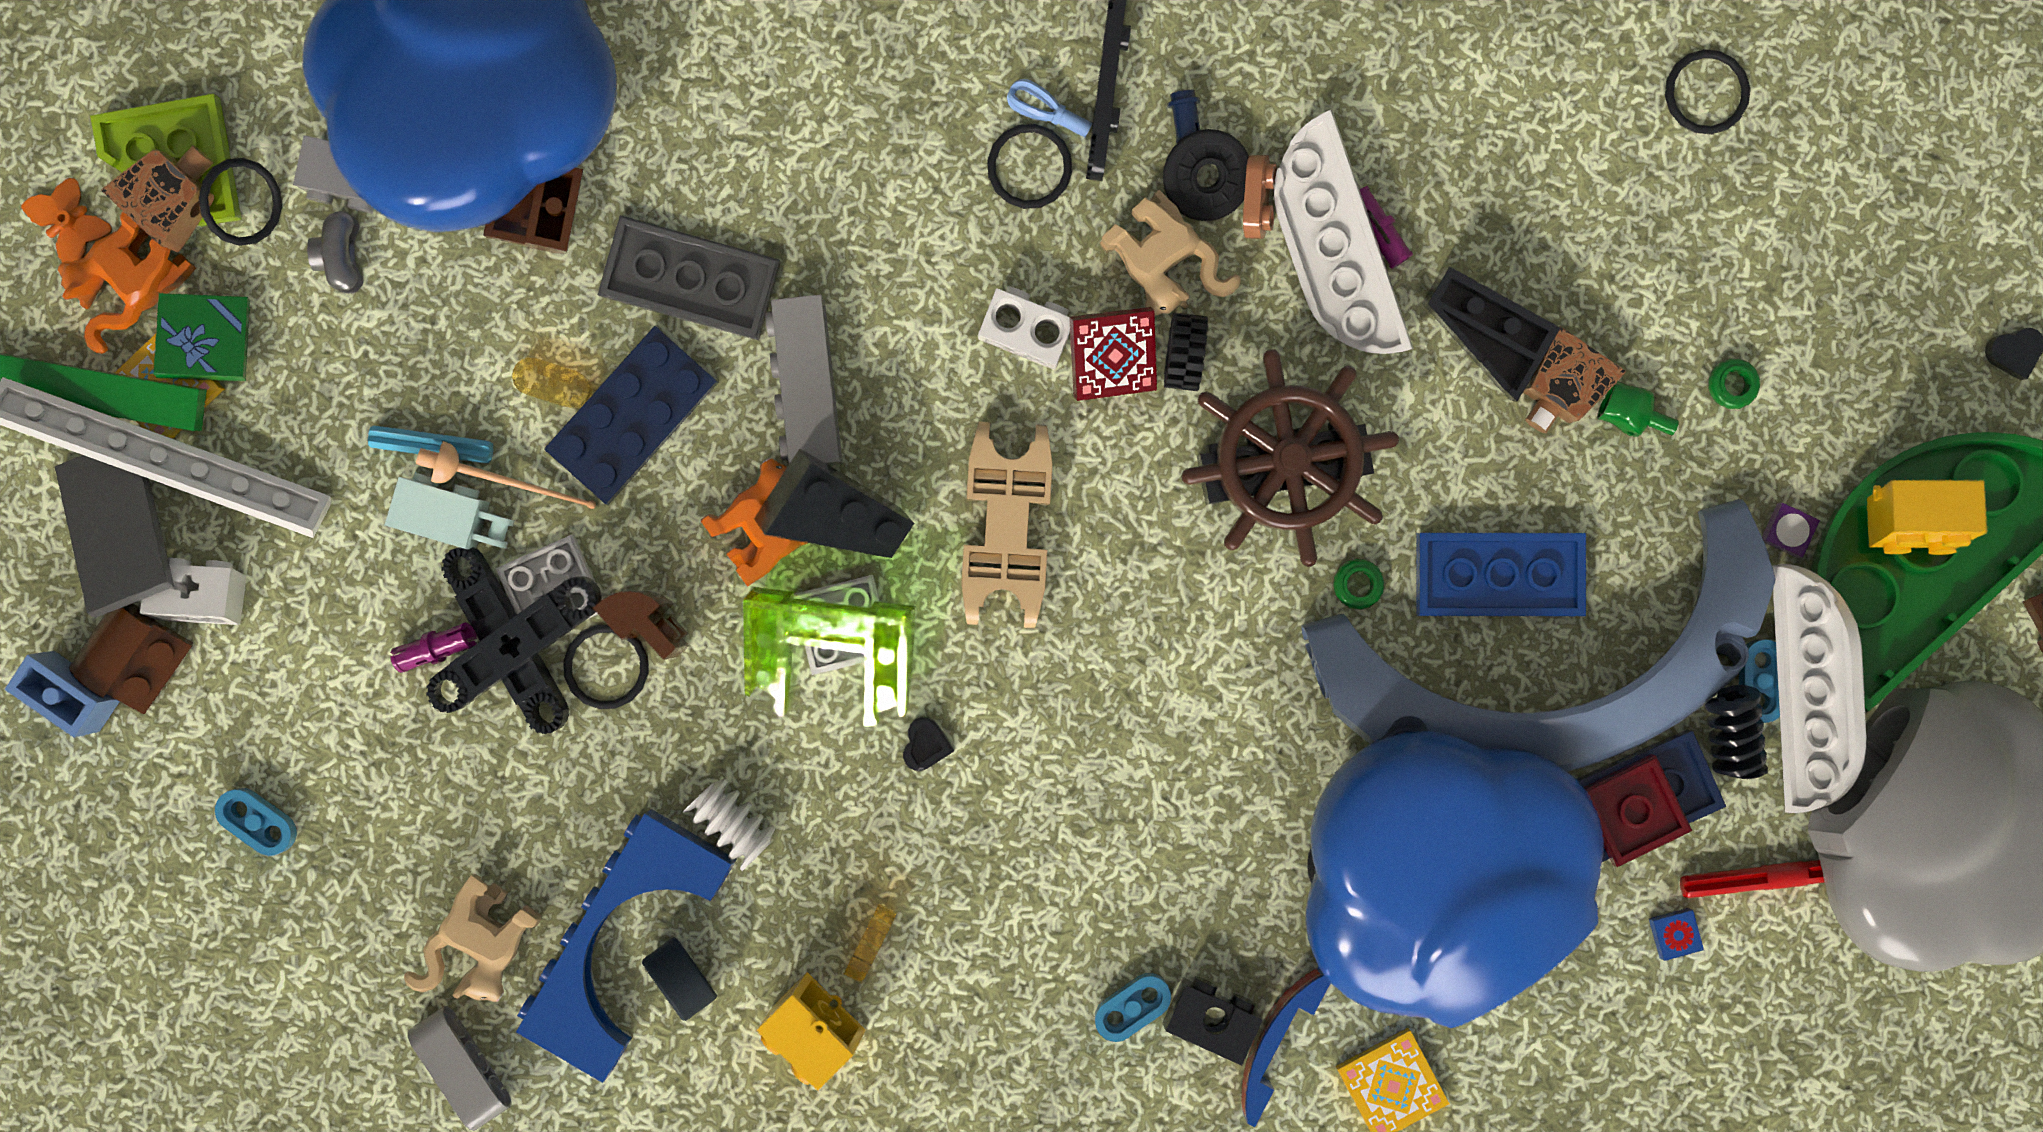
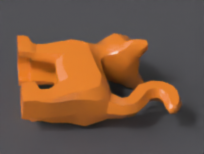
M122 212L120 215L122 225L117 231L96 241L84 258L73 262H63L58 267L62 277L61 285L65 289L62 297L65 300L77 298L83 308L89 309L102 288L104 281H107L126 304L122 313L103 312L91 318L86 325L84 339L87 346L94 352L101 354L109 350L101 337V332L104 329H127L138 321L143 311L152 308L158 303L159 293L167 294L180 287L196 269L182 254L176 256L172 261L168 259L171 250L160 246L154 239H151L149 242L151 251L145 258L142 259L137 255L139 247L149 235L125 212Z
M773 458L765 460L760 465V476L756 484L739 493L724 513L719 516L708 514L701 519L702 524L712 537L726 534L739 527H742L751 540L748 547L744 549L736 547L728 552L727 556L736 565V571L747 587L768 574L781 558L787 556L800 546L808 544L806 542L764 535L754 519L787 466L778 463Z

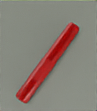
M1820 860L1795 861L1761 865L1754 868L1684 875L1680 877V889L1683 897L1694 898L1763 889L1773 890L1807 886L1808 884L1824 883L1825 881Z

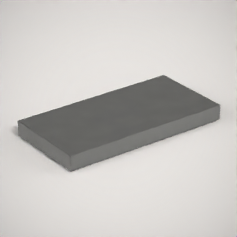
M620 215L597 295L759 341L765 313L768 310L781 261Z
M85 455L55 466L87 614L96 618L175 587L149 478Z

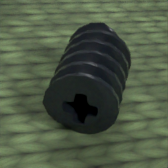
M1733 685L1722 688L1718 691L1717 697L1711 698L1705 704V709L1713 713L1708 716L1707 725L1714 728L1709 732L1708 737L1712 743H1715L1710 749V754L1717 758L1712 762V770L1715 773L1740 779L1758 778L1768 773V767L1765 764L1767 761V752L1764 750L1765 737L1762 734L1764 731V722L1761 719L1762 706L1759 704L1761 693L1754 687Z

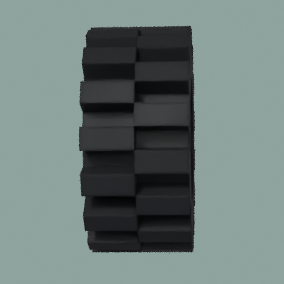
M1173 313L1165 360L1164 388L1189 391L1199 390L1206 354L1207 316Z

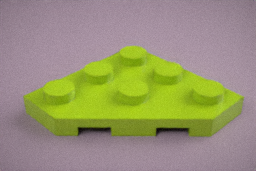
M215 94L90 115L97 157L122 173L152 150L159 149L178 161L194 145L214 162L198 179L202 183L212 167L226 159H231L221 99ZM232 167L220 173L211 185L210 191L214 194V201L210 205V213L216 224L242 220ZM203 218L198 224L200 227L207 226Z

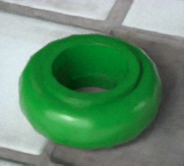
M1727 359L1718 363L1711 371L1708 378V390L1712 399L1718 405L1727 409H1741L1750 405L1757 398L1760 390V377L1756 368L1749 362L1742 359ZM1730 372L1739 373L1744 380L1743 391L1737 396L1730 394L1725 387V378Z
M1359 558L1349 560L1341 565L1334 575L1333 582L1334 592L1339 601L1350 609L1357 610L1370 608L1377 603L1384 592L1385 585L1383 574L1377 565L1369 560ZM1356 572H1363L1370 580V590L1361 597L1352 595L1347 586L1349 577Z

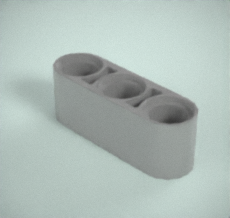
M443 1006L410 1028L407 1032L408 1039L413 1050L460 1120L468 1129L475 1131L510 1108L512 1105L511 1097L506 1088L501 1090L504 1085L484 1055H478L481 1051L460 1019L455 1021L458 1018L456 1013L450 1007Z

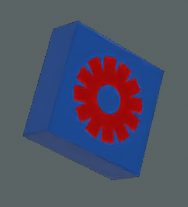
M1685 908L1649 918L1658 955L1663 961L1704 950L1692 909Z

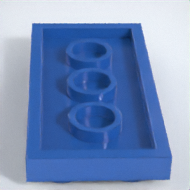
M1416 533V616H1586V533Z

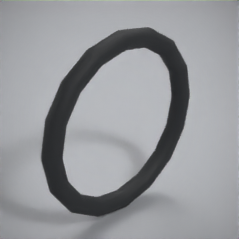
M1703 49L1687 54L1674 65L1666 80L1665 99L1669 112L1681 126L1694 133L1712 135L1728 130L1742 118L1749 105L1750 85L1745 70L1736 59L1721 51ZM1702 58L1717 59L1728 65L1737 75L1741 87L1740 103L1735 113L1725 122L1713 126L1698 125L1687 119L1678 109L1674 97L1675 81L1680 71L1692 61Z
M1038 124L1018 125L1005 131L992 145L987 159L988 178L995 192L1007 203L1023 209L1041 208L1056 201L1067 188L1072 174L1071 154L1064 140L1052 129ZM1035 132L1048 137L1058 146L1063 157L1064 172L1059 185L1051 194L1038 200H1023L1012 196L1002 187L996 175V159L1000 148L1010 138L1020 133Z
M246 158L226 159L212 167L202 181L199 194L201 215L209 230L221 240L238 246L256 244L268 237L278 224L282 210L280 188L273 175L260 163ZM243 166L255 170L266 180L272 192L273 208L271 217L262 230L252 236L238 237L226 233L216 224L210 213L208 198L211 185L220 173L232 167Z
M608 624L595 625L580 632L569 644L563 660L564 678L571 693L583 704L597 709H616L631 702L642 691L649 674L648 656L638 638L626 639L634 646L640 659V674L635 686L626 695L616 700L600 701L587 696L577 686L572 675V660L576 649L585 639L595 634H616Z

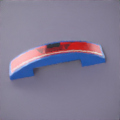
M1319 967L1295 982L1280 997L1265 1017L1251 1045L1243 1074L1241 1102L1247 1124L1253 1127L1257 1125L1274 1092L1272 1084L1263 1075L1298 1008L1314 1015L1330 985V982Z

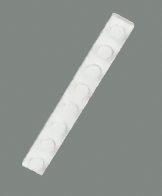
M2 377L0 380V425L312 538H314L331 505V497L10 379Z

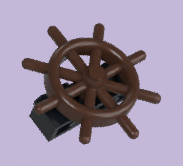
M1269 349L1263 355L1269 389L1252 396L1236 410L1210 392H1202L1199 395L1198 404L1224 422L1225 426L1219 443L1206 445V453L1197 456L1198 466L1185 469L1182 472L1181 478L1187 485L1202 483L1205 505L1231 501L1242 513L1224 539V545L1228 550L1238 549L1256 523L1277 530H1295L1300 561L1304 566L1311 567L1317 562L1312 527L1331 519L1345 506L1370 524H1378L1382 521V511L1355 492L1362 476L1374 474L1371 452L1394 448L1399 443V436L1393 431L1367 435L1366 425H1356L1347 410L1339 403L1356 378L1357 373L1354 367L1344 366L1325 393L1307 386L1285 385L1280 354L1274 349ZM1289 404L1301 405L1313 410L1301 428H1293ZM1272 407L1278 439L1252 422L1251 419L1262 410ZM1326 420H1328L1329 431L1319 432ZM1243 435L1246 438L1247 446L1237 447L1239 438ZM1333 459V461L1329 465H1324L1319 462ZM1252 474V476L1248 480H1242L1239 477L1242 475ZM1315 485L1329 495L1322 503L1312 509H1308L1304 487ZM1288 490L1292 513L1279 512L1267 507L1277 492Z

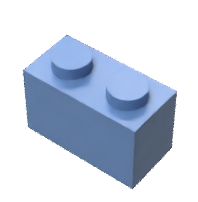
M49 651L28 654L4 690L74 738L100 732L120 701L107 694L102 698L81 684L69 670L71 662L57 652Z

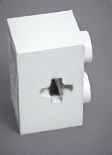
M168 558L175 587L141 600L140 613L155 620L240 625L246 576L232 569L233 564L225 561L207 560L205 566H191V561Z

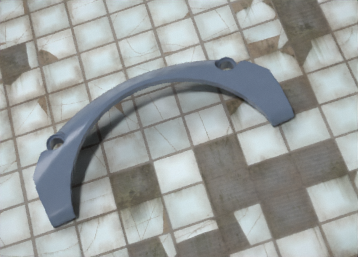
M1742 499L1699 510L1698 516L1703 540L1702 579L1696 603L1688 623L1679 638L1654 666L1627 686L1595 701L1557 711L1514 713L1487 710L1458 703L1428 691L1407 679L1387 664L1368 646L1348 618L1342 613L1301 625L1303 639H1308L1309 643L1305 644L1320 690L1324 698L1329 699L1332 713L1368 743L1372 744L1377 740L1408 732H1443L1461 738L1481 749H1514L1531 752L1547 758L1566 771L1604 761L1645 743L1684 720L1708 700L1716 696L1719 690L1725 688L1734 680L1747 663L1749 657L1743 637L1749 638L1759 632L1776 581L1769 553L1752 514ZM1717 654L1728 656L1733 666L1722 665Z

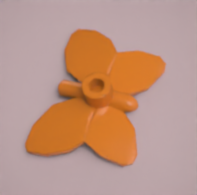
M67 178L57 185L51 196L39 194L29 197L21 204L22 210L31 219V222L40 226L52 225L46 230L47 236L54 238L59 234L56 249L58 258L61 259L62 263L82 259L86 253V243L98 241L108 236L112 230L110 224L99 217L85 215L87 207L84 205L79 206L81 193L79 184L74 178Z

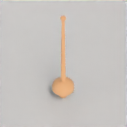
M445 441L442 442L439 453L420 448L417 456V465L434 469L431 482H447L456 472L586 505L590 509L596 507V502L593 500L586 501L459 463V454L456 448Z

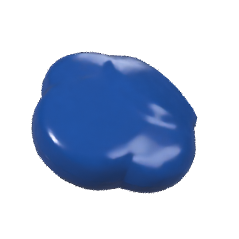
M325 0L309 24L303 45L302 67L304 78L317 109L326 119L329 148L338 170L353 191L368 205L389 220L409 228L430 232H451L477 228L501 218L524 199L535 186L555 179L585 161L601 142L614 114L617 98V76L614 60L604 35L591 18L590 10L585 0Z
M1408 732L1377 740L1353 755L1336 770L1318 800L1310 828L1315 875L1306 903L1305 922L1307 936L1318 967L1328 981L1346 997L1366 1008L1388 1014L1429 1018L1432 1022L1449 1028L1463 1025L1508 1002L1533 985L1572 953L1598 924V904L1595 901L1604 852V839L1600 819L1589 794L1581 783L1565 769L1545 757L1522 750L1481 749L1461 738L1443 732Z

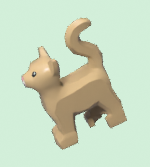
M1160 190L1154 193L1150 200L1144 198L1132 209L1131 215L1138 222H1146L1152 230L1142 241L1139 242L1125 229L1116 224L1101 237L1102 241L1099 244L1106 253L1115 250L1123 260L1130 277L1144 289L1146 296L1145 307H1151L1155 311V316L1170 313L1179 306L1183 309L1188 307L1187 301L1190 298L1188 293L1180 284L1167 277L1166 273L1193 254L1202 259L1199 276L1204 289L1209 293L1225 297L1233 294L1240 286L1241 279L1237 274L1225 280L1217 278L1219 255L1213 245L1202 239L1190 224L1184 222L1177 206Z
M477 874L471 875L456 895L448 916L444 919L439 929L426 942L423 952L428 967L427 973L425 975H418L414 972H406L404 975L406 985L419 992L434 989L442 981L445 970L441 949L446 945H450L478 961L463 976L453 993V997L458 999L465 994L477 1001L488 1000L497 1002L504 994L502 986L503 971L516 956L523 932L526 928H535L541 921L542 915L526 905L518 912H515L504 925L489 916V912L494 904H501L509 892L496 883L488 886Z

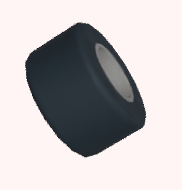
M671 938L642 960L644 968L682 1021H687L717 998L715 991L677 938Z

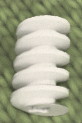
M724 778L712 783L683 812L697 808L698 810L693 822L699 824L709 820L710 822L705 830V834L710 836L720 831L721 836L716 846L722 848L732 843L733 847L728 858L733 860L743 855L745 859L740 867V870L743 871L771 843L770 839L775 831V827L772 825L760 830L759 826L764 816L760 813L748 818L747 814L752 804L747 802L736 806L735 803L740 792L735 790L725 795L723 792L728 780Z

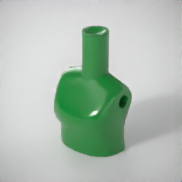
M1619 381L1606 393L1597 414L1598 420L1611 423L1623 433L1632 437L1642 435L1648 426L1672 436L1679 425V420L1654 411L1655 396L1651 391L1641 387L1628 386Z

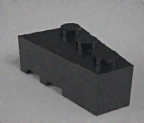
M1450 266L1441 269L1422 302L1423 306L1509 400L1518 402L1561 329L1559 326Z
M802 449L798 450L754 517L764 535L887 558L893 557L915 524L901 507Z

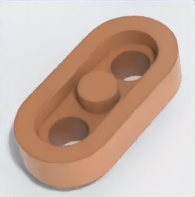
M1250 155L1248 158L1243 208V231L1246 239H1264L1266 231H1272L1274 226V207L1269 205L1270 189L1275 187L1277 166L1276 164H1270L1268 155Z

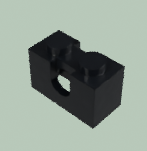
M1195 976L1193 982L1182 978L1162 1022L1165 1031L1242 1066L1263 1021L1259 1012L1254 1010L1256 1004L1233 993L1231 1000L1216 993L1218 986L1201 977ZM1217 1007L1225 1012L1222 1021L1217 1025H1207L1203 1022L1204 1016L1210 1008Z

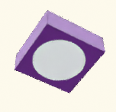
M1777 503L1762 535L1764 543L1797 558H1803L1820 520L1785 503Z

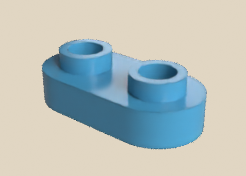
M1757 639L1746 644L1749 657L1747 663L1739 672V685L1754 687L1764 696L1765 703L1762 706L1761 719L1764 723H1769L1780 717L1776 642ZM1762 652L1766 657V662L1764 666L1759 668L1755 663V657L1758 653Z
M247 788L230 790L222 794L216 802L215 816L218 823L258 853L273 856L287 851L294 844L297 829L293 820L254 791ZM239 801L247 806L245 816L239 815L236 810ZM273 825L281 830L279 840L273 839L270 835V829Z
M1144 973L1104 999L1096 1008L1094 1016L1099 1034L1112 1042L1124 1041L1161 1016L1168 1009L1171 1002V992L1167 982L1157 974ZM1147 987H1152L1157 991L1156 997L1151 1001L1144 1000L1141 996L1142 991ZM1112 1011H1119L1122 1013L1123 1019L1118 1024H1111L1107 1020L1108 1015Z

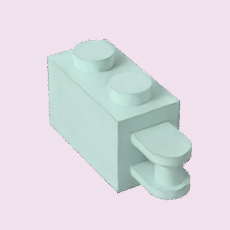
M416 472L413 480L398 477L385 526L464 549L477 548L478 541L507 548L508 542L504 541L508 526L513 527L515 520L488 513L490 502L478 499L479 490L455 484L453 491L438 487L439 483L431 482V476ZM485 519L492 521L488 536L481 534Z

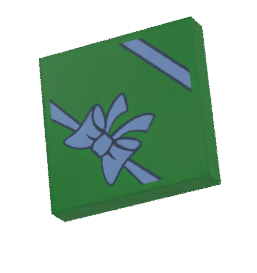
M159 293L154 375L156 378L246 381L250 300L248 297Z

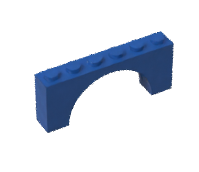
M652 809L646 812L643 817L636 814L624 833V836L629 841L621 853L615 850L602 871L608 875L600 889L594 886L581 906L582 909L587 911L579 925L575 922L570 925L560 942L566 948L558 961L552 958L539 977V981L544 983L537 997L531 994L527 998L517 1015L523 1021L516 1033L602 1083L612 1073L632 1039L608 1017L594 989L591 968L592 954L596 938L603 923L618 905L646 892L679 890L711 901L737 860L736 858L730 860L728 858L729 854Z

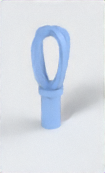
M1019 79L1015 81L1007 94L1008 104L1014 111L1032 119L1052 121L1051 123L1059 124L1084 138L1093 124L1065 109L1066 106L1059 105L1058 101L1047 90L1031 80ZM1016 91H1026L1048 105L1053 112H1047L1020 101L1015 96Z

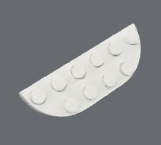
M1328 110L1308 122L1293 137L1275 176V208L1305 299L1319 324L1331 336L1348 346L1378 354L1398 353L1414 349L1332 110Z
M1791 564L1773 565L1772 568L1776 579L1773 587L1785 813H1804L1823 808L1839 800L1853 786L1862 769L1866 751L1862 649L1857 622L1837 590L1822 577L1810 570Z

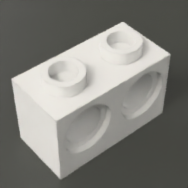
M1007 286L1006 291L996 288L978 333V340L1055 370L1070 334V320L1067 316L1069 310L1052 302H1046L1044 307L1030 302V294L1011 286ZM1012 308L1019 313L1021 319L1015 327L1004 328L998 324L996 317L1002 309ZM1044 323L1054 325L1059 332L1057 340L1050 344L1040 342L1035 336V330L1039 325Z

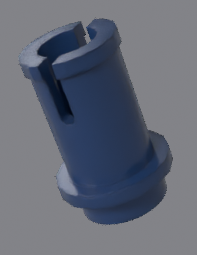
M1183 90L1170 94L1171 102H1168L1167 105L1173 111L1177 138L1176 144L1185 136L1200 130L1197 110L1200 98L1195 96V90Z

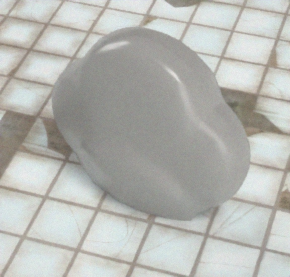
M1968 680L1944 683L1928 689L1894 688L1865 723V758L1855 783L1839 800L1823 808L1813 810L1809 819L1808 832L1819 855L1828 900L1838 923L1852 942L1869 957L1890 966L1912 971L1935 972L1957 967L1967 962L1988 965H2011L2039 956L2043 953V711L2032 701L2012 689L1989 682Z

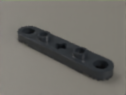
M1126 0L1108 1L1089 149V158L1091 159H1088L1086 179L1103 181L1109 132L1117 133L1120 108L1113 107L1120 50L1128 51L1131 31L1130 25H1123Z
M457 547L449 550L444 555L445 559L442 560L444 564L441 567V571L444 570L445 573L443 576L447 578L448 584L453 588L456 594L454 597L470 625L475 630L479 641L517 615L484 555L477 548L464 549ZM461 556L463 558L467 557L466 560H470L469 564L473 566L471 567L473 572H470L471 576L468 578L462 576L458 570V560ZM518 637L511 638L512 640L506 646L509 653L514 651L519 653L517 647L521 643ZM540 654L502 680L514 703L519 705L526 717L525 721L530 724L531 730L535 729L536 733L547 734L562 728L566 724L569 717L568 704ZM543 701L549 703V706H553L552 711L555 710L553 713L555 717L551 723L545 721L539 713V706Z
M576 576L563 581L549 593L543 595L435 674L429 680L430 682L426 687L428 689L426 696H429V703L433 704L435 710L438 709L442 713H451L470 704L595 614L596 611L593 607L602 600L601 590L597 583L588 577ZM575 586L582 587L583 590H586L585 593L588 594L587 599L589 601H587V606L582 610L575 608L570 602V591ZM508 637H518L521 643L517 647L519 653L516 651L509 653L506 646L510 643ZM445 680H452L453 684L456 683V688H459L457 690L459 692L457 695L458 699L455 702L446 700L442 695L441 686Z

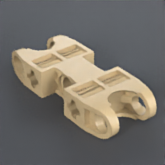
M979 421L969 457L967 500L987 501L985 546L964 545L961 585L966 621L968 625H978L979 607L984 606L985 599L990 593L995 590L1004 589L1014 593L1020 601L1021 609H1025L1024 628H1035L1045 592L1047 550L1027 549L1029 504L1050 505L1053 464L1047 425H1036L1035 442L1030 443V447L1025 455L1017 459H1007L997 453L993 439H989L990 422ZM975 480L1006 482V484L975 483ZM1013 482H1016V483L1045 484V485H1044V487H1041V486L1013 485ZM970 562L1001 564V568L970 566ZM1008 565L1040 566V570L1009 569Z

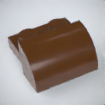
M575 167L555 179L535 186L507 214L486 224L484 237L527 246L531 249L566 254L583 169Z
M652 591L617 592L607 596L593 607L621 640L638 638L641 635L663 660L678 657L690 646L683 639L687 632L681 624L672 616L668 619L662 616L674 603L661 594Z
M132 603L104 615L71 662L69 670L81 684L102 698L107 694L145 714L191 649L193 642L158 623L155 619L141 614L140 607Z

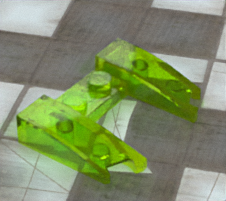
M754 587L743 599L745 695L750 697L757 686L777 698L772 711L778 715H785L789 700L793 644L865 653L864 726L871 727L877 725L880 721L878 711L898 705L900 717L906 715L912 675L916 606L875 601L869 608L794 599L793 591Z

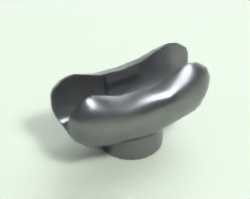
M338 211L329 214L324 220L322 237L309 238L307 244L308 260L313 271H325L326 280L332 288L343 293H355L363 285V278L356 267L354 254L355 239L360 226L353 216L347 212Z

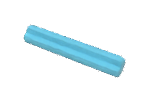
M375 425L370 427L368 433V446L376 449L418 454L420 448L439 453L441 444L445 441L456 448L459 460L490 463L493 457V443L486 440Z

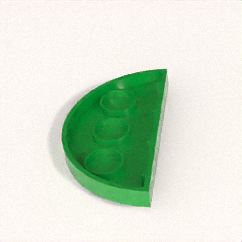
M1975 432L1945 436L1924 442L1901 452L1879 466L1847 494L1831 515L1820 535L1810 571L1822 577L1837 590L1857 622L1862 649L1865 713L1874 708L2043 554V440L2010 433ZM1892 480L1984 481L1987 532L1971 540V545L1956 548V553L1929 554L1928 548H1911L1912 552L1906 554H1885L1884 547H1869L1867 498L1873 494V487L1875 485H1880L1882 488Z

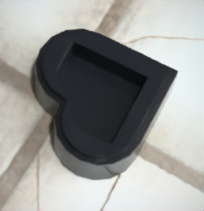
M2024 328L2012 334L1995 336L1986 344L1985 356L1995 367L2020 381L2026 380L2043 353V335L2036 329Z
M919 717L909 726L908 737L910 742L903 751V759L910 769L923 771L955 750L934 719Z

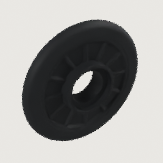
M1214 129L1199 130L1182 138L1172 148L1164 165L1163 185L1168 199L1177 206L1181 214L1198 221L1218 220L1234 212L1244 201L1246 168L1249 158L1245 147L1234 136ZM1206 164H1213L1218 169V179L1210 187L1200 186L1197 181L1199 169Z

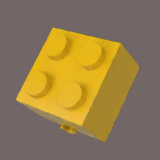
M1892 480L1882 488L1880 485H1875L1873 487V494L1867 498L1869 547H1884L1885 554H1906L1912 552L1911 548H1928V553L1934 555L1956 553V548L1971 545V540L1987 532L1984 481Z
M806 972L772 1006L756 1031L761 1035L762 1043L770 1052L776 1055L780 1053L791 1064V1070L798 1080L806 1085L811 1084L818 1091L854 1055L866 1029L842 1007V999L838 995H830ZM833 999L838 1003L834 1008L829 1004Z

